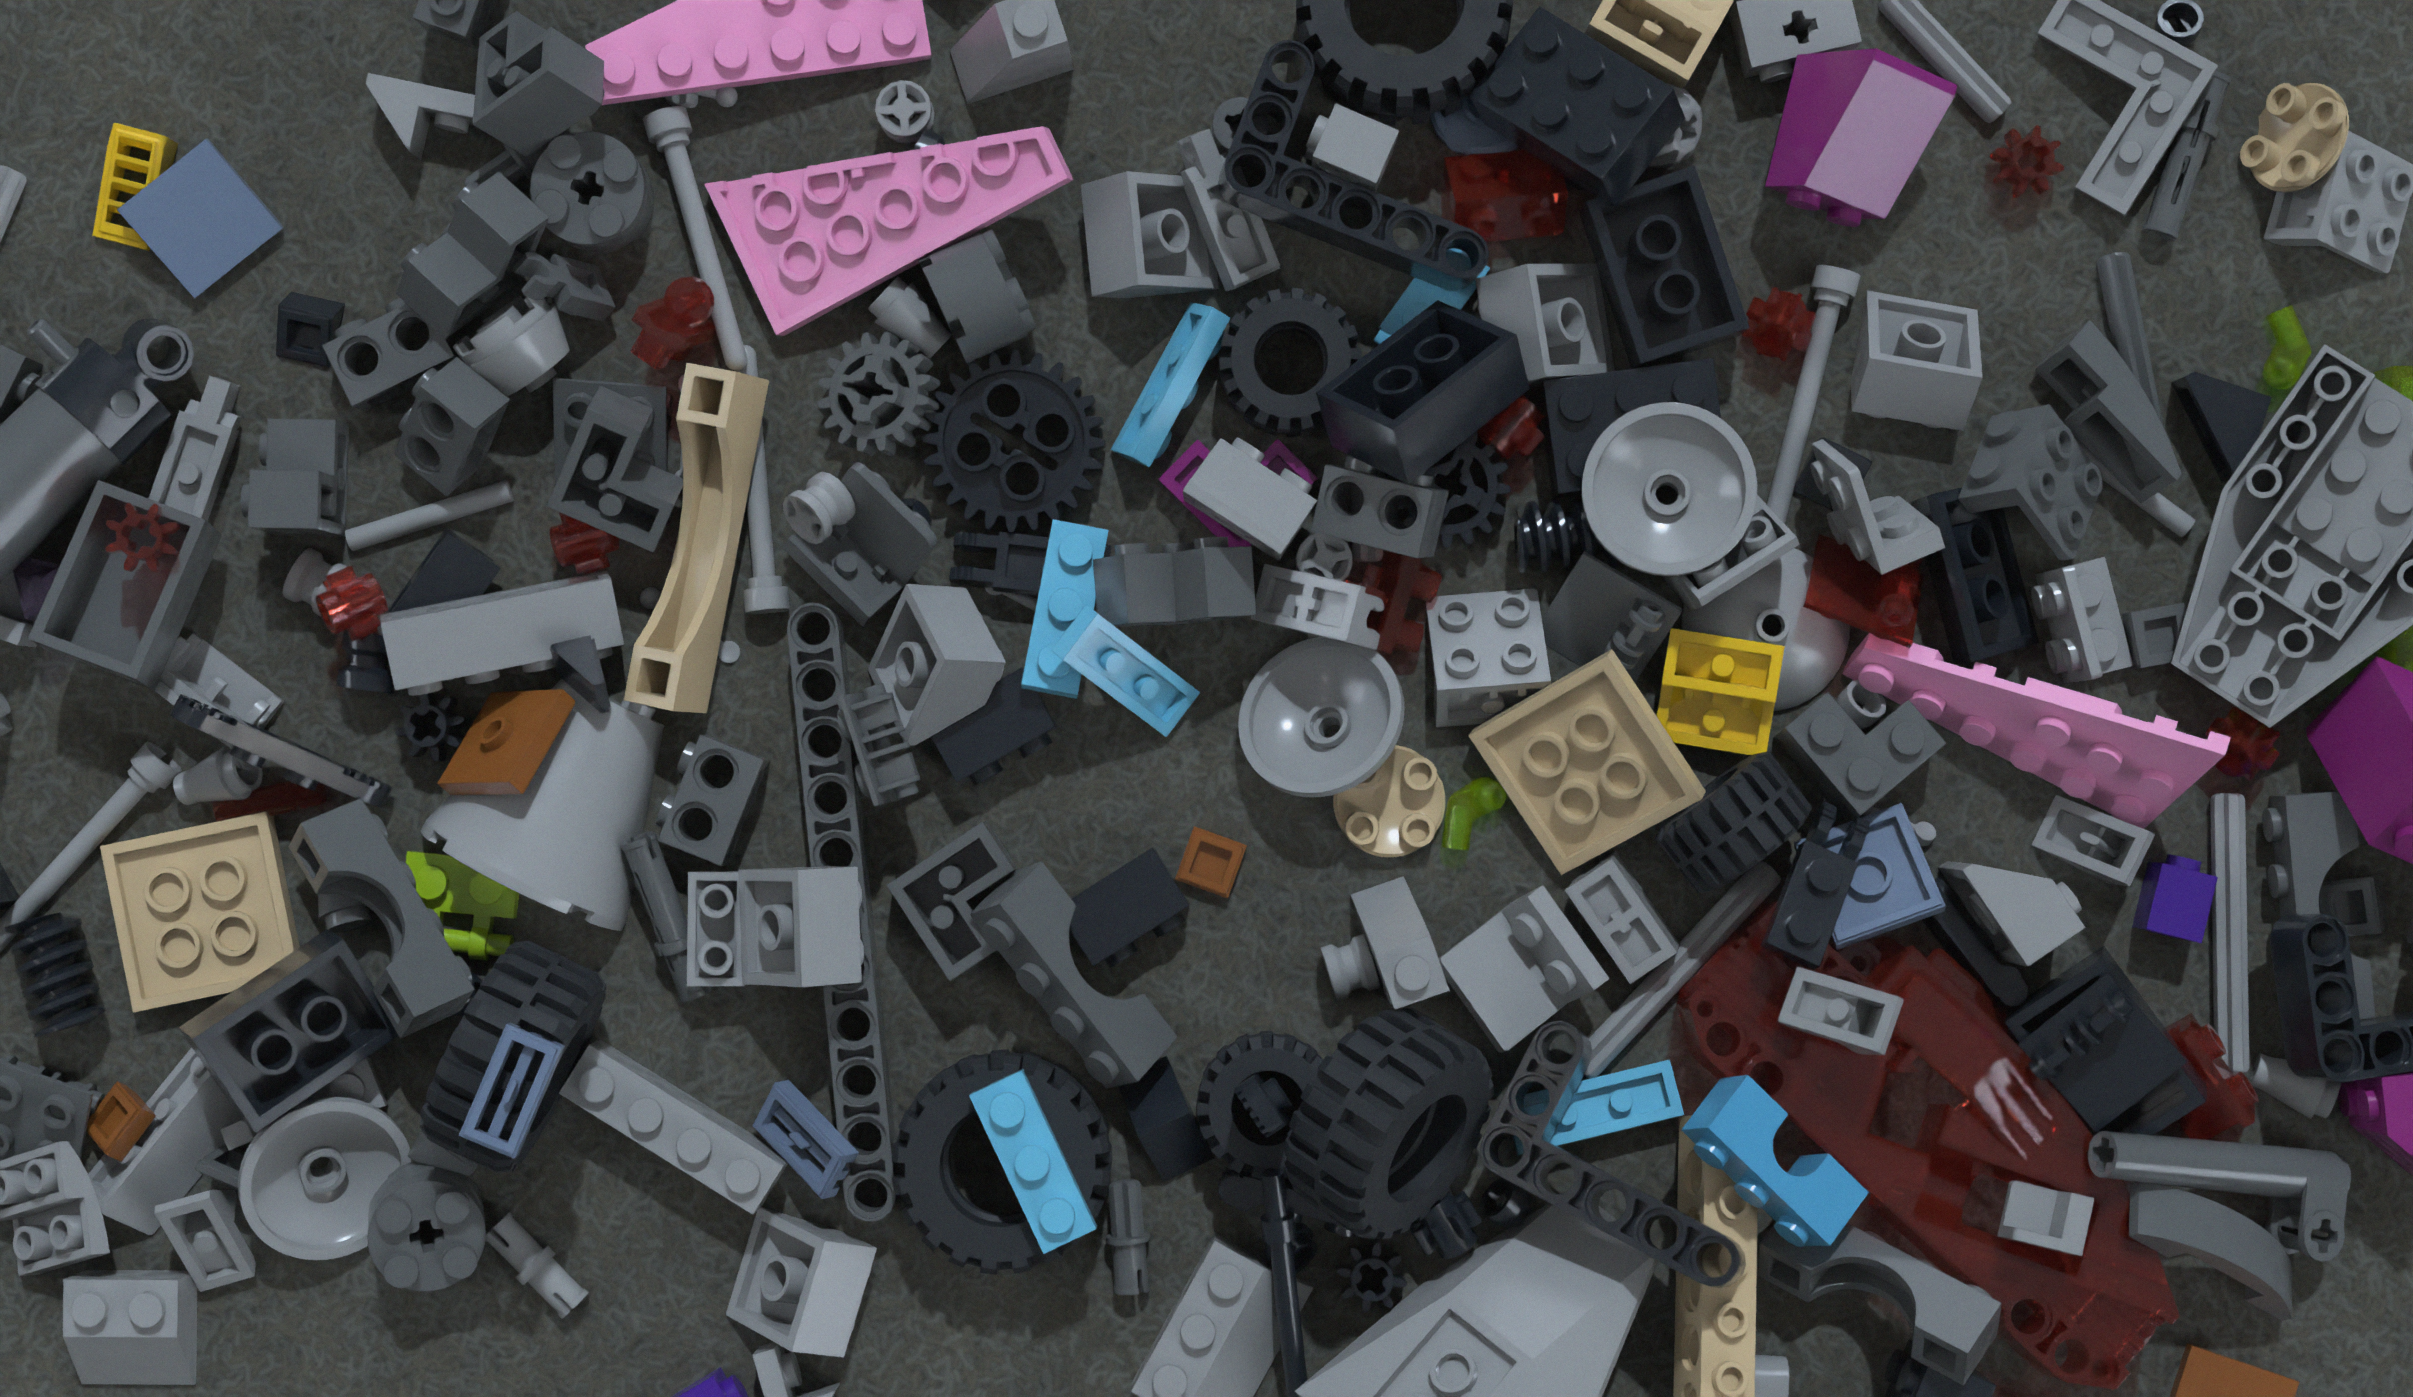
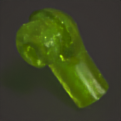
M2293 305L2266 316L2276 343L2264 364L2263 377L2267 384L2281 390L2290 388L2299 380L2312 353Z
M1489 777L1475 778L1450 795L1447 801L1441 847L1469 851L1472 823L1492 810H1499L1505 804L1506 791L1500 782L1494 781V779Z

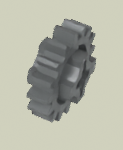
M866 332L862 333V347L858 348L847 341L842 344L846 355L842 361L829 357L827 364L835 372L832 378H821L818 382V385L829 390V397L823 398L817 404L818 408L828 413H833L826 420L824 426L832 432L840 433L838 442L852 449L857 446V451L868 456H873L877 447L880 452L892 456L896 452V441H900L909 447L915 445L912 434L915 427L926 431L930 429L931 425L923 418L925 410L939 409V403L928 398V392L938 388L940 381L930 375H925L933 366V362L922 354L917 355L919 347L906 339L900 342V338L890 332H884L879 341L877 337ZM905 372H906L907 377H908L909 388L907 387V385L905 384V382H904V380H903V379H904ZM886 390L893 393L892 395L881 394V396H872V398L863 394L865 392L876 394V392H885ZM849 401L854 408L852 414L849 408Z

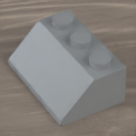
M1215 1232L1132 1381L1131 1392L1139 1397H1253L1281 1348L1272 1267L1266 1265L1259 1256ZM1296 1278L1301 1312L1313 1287Z

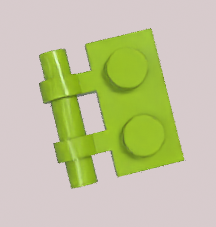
M407 851L406 864L410 867L415 877L416 891L426 908H431L437 913L442 925L444 912L474 915L471 931L444 928V938L452 952L468 953L469 959L488 961L490 956L500 957L501 954H505L506 949L511 944H514L513 935L493 933L494 917L517 918L519 893L475 871L450 855Z

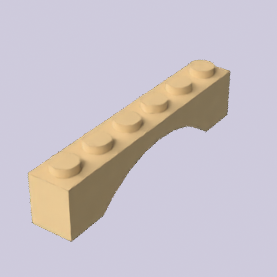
M686 363L676 417L683 462V500L678 538L661 596L647 625L633 647L624 701L669 711L707 713L769 380L736 371Z

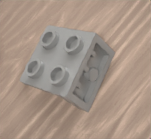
M2348 131L2347 140L2339 158L2323 177L2310 186L2297 191L2276 192L2264 239L2282 246H2323L2374 272L2388 273L2399 244L2402 225L2410 197L2413 193V164Z
M1823 439L1812 443L1817 461L1810 464L1811 473L1820 492L1823 495L1828 494L1833 508V512L1827 514L1829 527L1836 541L1840 545L1846 543L1858 561H1867L1882 575L1945 548L1939 527L1900 496H1885L1869 501L1858 467Z
M2105 557L2035 574L2038 586L2031 588V598L2038 618L2041 620L2047 618L2052 640L2046 642L2045 649L2048 663L2054 674L2061 673L2063 682L2069 683L2093 680L2102 677L2103 673L2134 666Z
M1521 589L1433 596L1426 599V614L1435 677L1434 713L1436 727L1482 724L1551 684L1537 590Z
M1543 885L1511 902L1438 958L1445 978L1500 1053L1510 1050L1567 1003L1596 990L1609 979Z

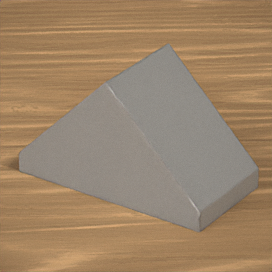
M2056 795L2032 846L2108 884L2130 886L2155 835L2148 830Z

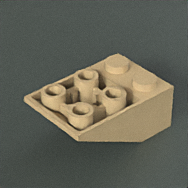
M1603 0L1589 23L1585 34L1664 83L1684 88L1734 0Z

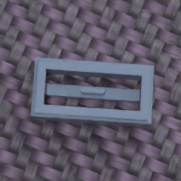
M507 1023L458 1136L515 1159L518 1157L565 1045L556 1041H549L537 1033L525 1031L513 1023ZM516 1041L523 1044L524 1048L488 1132H484L478 1129L479 1124ZM538 1050L545 1053V1056L509 1141L501 1139L500 1136Z
M789 1080L774 1083L752 1125L821 1199L836 1196L840 1189L836 1184L837 1180L845 1179L849 1172V1169L845 1166L846 1163L854 1162L859 1154ZM775 1115L791 1133H788L773 1116ZM804 1149H807L825 1167V1170Z

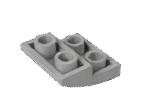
M739 871L688 872L687 986L755 985L742 984Z
M68 1141L56 1142L0 1161V1221L13 1220V1249L17 1256L19 1276L42 1274L110 1253L107 1231L96 1192L80 1158Z

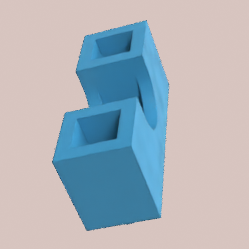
M1749 1075L1720 1078L1681 1129L1695 1143L1693 1147L1695 1153L1708 1165L1722 1169L1736 1183L1734 1189L1744 1201L1754 1207L1762 1208L1775 1220V1230L1786 1241L1797 1247L1830 1246L1869 1192L1829 1153L1801 1155L1790 1170L1785 1172L1775 1159L1773 1139L1777 1129L1788 1116V1113Z

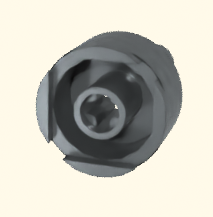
M582 131L555 137L537 160L531 177V199L536 206L549 216L546 224L547 229L568 246L584 253L608 254L627 246L645 231L653 214L655 196L647 170L622 142L603 133ZM597 183L604 192L601 197L592 196L590 202L582 197L585 189L592 190Z
M992 229L982 234L978 232L918 260L966 364L1028 336L1029 331L1037 328L1028 309L1029 305L1016 277H1012L1005 261V255Z
M416 1161L405 1164L393 1171L375 1192L370 1201L368 1212L367 1239L369 1253L385 1280L396 1288H406L414 1291H435L449 1287L474 1272L477 1262L482 1255L486 1238L484 1204L477 1185L463 1174ZM431 1220V1225L434 1229L422 1230L419 1222Z

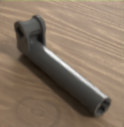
M2109 1131L2097 1133L2090 1142L2088 1162L2094 1175L2099 1178L2270 1197L2265 1230L2279 1241L2287 1254L2302 1251L2308 1258L2324 1262L2336 1257L2343 1247L2346 1202L2351 1183V1170L2348 1161L2337 1152ZM2282 1227L2298 1229V1235L2283 1232ZM2312 1229L2327 1232L2328 1236L2322 1237L2311 1234Z

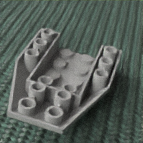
M2325 344L2222 489L2171 664L2269 728L2413 625V401L2376 379L2373 373Z
M1548 1203L1524 1218L1521 1225L1505 1230L1422 1283L1296 1389L1295 1392L1299 1397H1602L1658 1260ZM1599 1206V1212L1607 1222L1617 1220Z

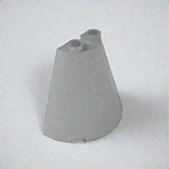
M561 678L551 690L564 689L576 702L525 793L449 795L426 819L421 829V834L433 843H436L438 838L446 841L442 851L475 871L528 898L565 914L583 911L587 913L585 918L587 922L607 929L622 931L627 921L635 880L620 844L625 840H630L631 842V837L644 833L664 725L652 719L656 711L655 708L624 701V699L619 703L609 698L611 707H608L609 711L600 713Z

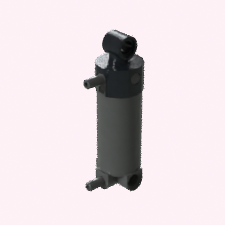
M38 319L29 326L27 335L56 364L35 383L38 389L0 425V583L93 492L98 480L103 482L120 465H125L172 418L166 407L154 396V390L163 381L178 379L192 365L194 357L193 344L185 332L159 319H141L128 328L123 337L122 348L114 355L109 354L88 337L74 348L45 319ZM165 336L169 345L167 355L159 362L150 363L147 357L148 345L156 337Z

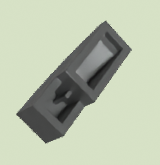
M2087 321L2059 342L2035 370L2073 409L2063 423L2141 504L2175 482L2182 473L2161 421L2137 378L2113 345L2092 321Z

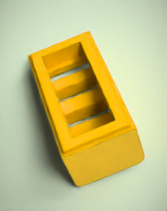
M113 123L107 145L92 236L146 251L150 250V247L134 229L111 223L113 213L120 214L117 209L125 204L117 201L119 191L136 195L173 165L178 143L164 135ZM131 147L151 151L150 160L145 161L130 157ZM125 169L147 174L146 184L123 179Z

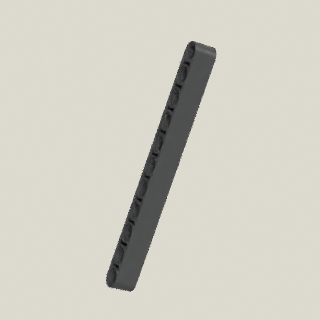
M807 603L799 606L792 612L788 620L787 635L811 867L830 866L826 862L825 848L832 839L842 838L852 848L853 859L848 867H858V882L862 889V903L859 908L860 939L864 946L863 963L865 966L862 982L823 986L837 1130L859 1152L854 1162H849L845 1165L849 1172L845 1179H842L847 1209L852 1215L862 1221L873 1222L883 1219L896 1205L900 1195H895L892 1180L895 1176V1162H892V1152L896 1138L861 792L855 773V767L858 764L857 753L853 742L849 743L844 738L837 718L838 710L842 709L838 696L850 694L844 627L838 614L822 604ZM823 614L829 621L830 633L821 644L810 645L803 637V624L811 615ZM828 670L835 678V691L829 699L818 702L809 694L808 681L816 671ZM830 725L840 733L842 739L841 747L834 756L824 758L816 752L813 741L816 732L820 728ZM832 781L841 784L847 793V803L844 809L837 814L826 812L821 807L819 801V793L822 787ZM859 1008L867 1014L870 1020V1030L867 1036L853 1038L843 1030L842 1016L847 1009ZM865 1065L873 1071L876 1078V1086L872 1093L859 1094L852 1090L847 1080L848 1071L851 1066ZM863 1121L871 1122L878 1127L882 1136L881 1145L878 1149L864 1150L855 1143L853 1129L857 1123ZM868 1178L877 1179L882 1182L888 1193L886 1203L877 1207L864 1203L859 1195L860 1182Z

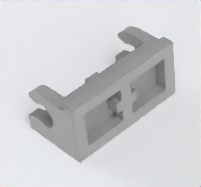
M1264 564L1255 599L1256 615L1251 616V619L1297 632L1377 650L1380 634L1374 629L1367 628V617L1371 610L1383 611L1384 603L1379 597L1366 594V587Z
M192 633L187 640L182 637L177 639L155 689V692L172 705H175L180 694L200 701L201 705L204 703L209 705L208 708L210 709L211 707L216 708L227 715L235 716L262 729L284 702V700L196 633ZM217 738L232 750L234 745Z
M1616 851L1603 858L1597 866L1587 873L1577 876L1571 885L1565 889L1572 902L1630 984L1678 953L1680 944L1678 939Z

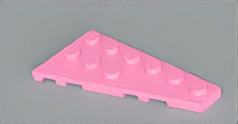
M677 0L585 45L588 51L604 60V98L602 105L696 93L723 87H740L928 60L932 56L922 0Z
M1041 126L977 137L975 140L945 145L935 144L920 147V149L898 153L889 152L807 166L804 169L753 175L751 178L728 182L706 183L705 187L775 334L785 336L919 264L918 260L969 237L1074 179L1050 129Z
M1870 631L1851 654L1842 673L1852 680H1859L1861 686L1866 690L1882 694L1900 705L1909 700L1925 719L1931 720L1960 735L1966 742L1981 746L2010 761L2016 768L2031 772L2060 787L2066 794L2075 798H2081L2112 814L2114 818L2142 829L2147 827L2225 756L2231 739L2229 736L2210 731L2207 740L2176 731L2178 721L2156 715L2153 723L2125 716L2122 714V709L2118 703L2030 677L2027 678L2025 686L1995 677L1997 668L1983 663L1975 662L1973 669L1944 662L1943 656L1938 650L1875 631Z

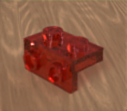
M1525 150L1444 157L1443 176L1453 211L1452 222L1477 232L1485 242L1560 235L1564 232L1568 191L1563 174Z
M2190 1013L2165 1027L2208 1085L2206 1102L2177 1120L2190 1139L2208 1140L2237 1123H2240L2243 1128L2255 1123L2256 1107L2254 1103L2259 1101L2257 1093L2248 1078L2241 1071L2233 1074L2221 1057L2226 1054V1049L2212 1026L2206 1024L2201 1027L2194 1015Z

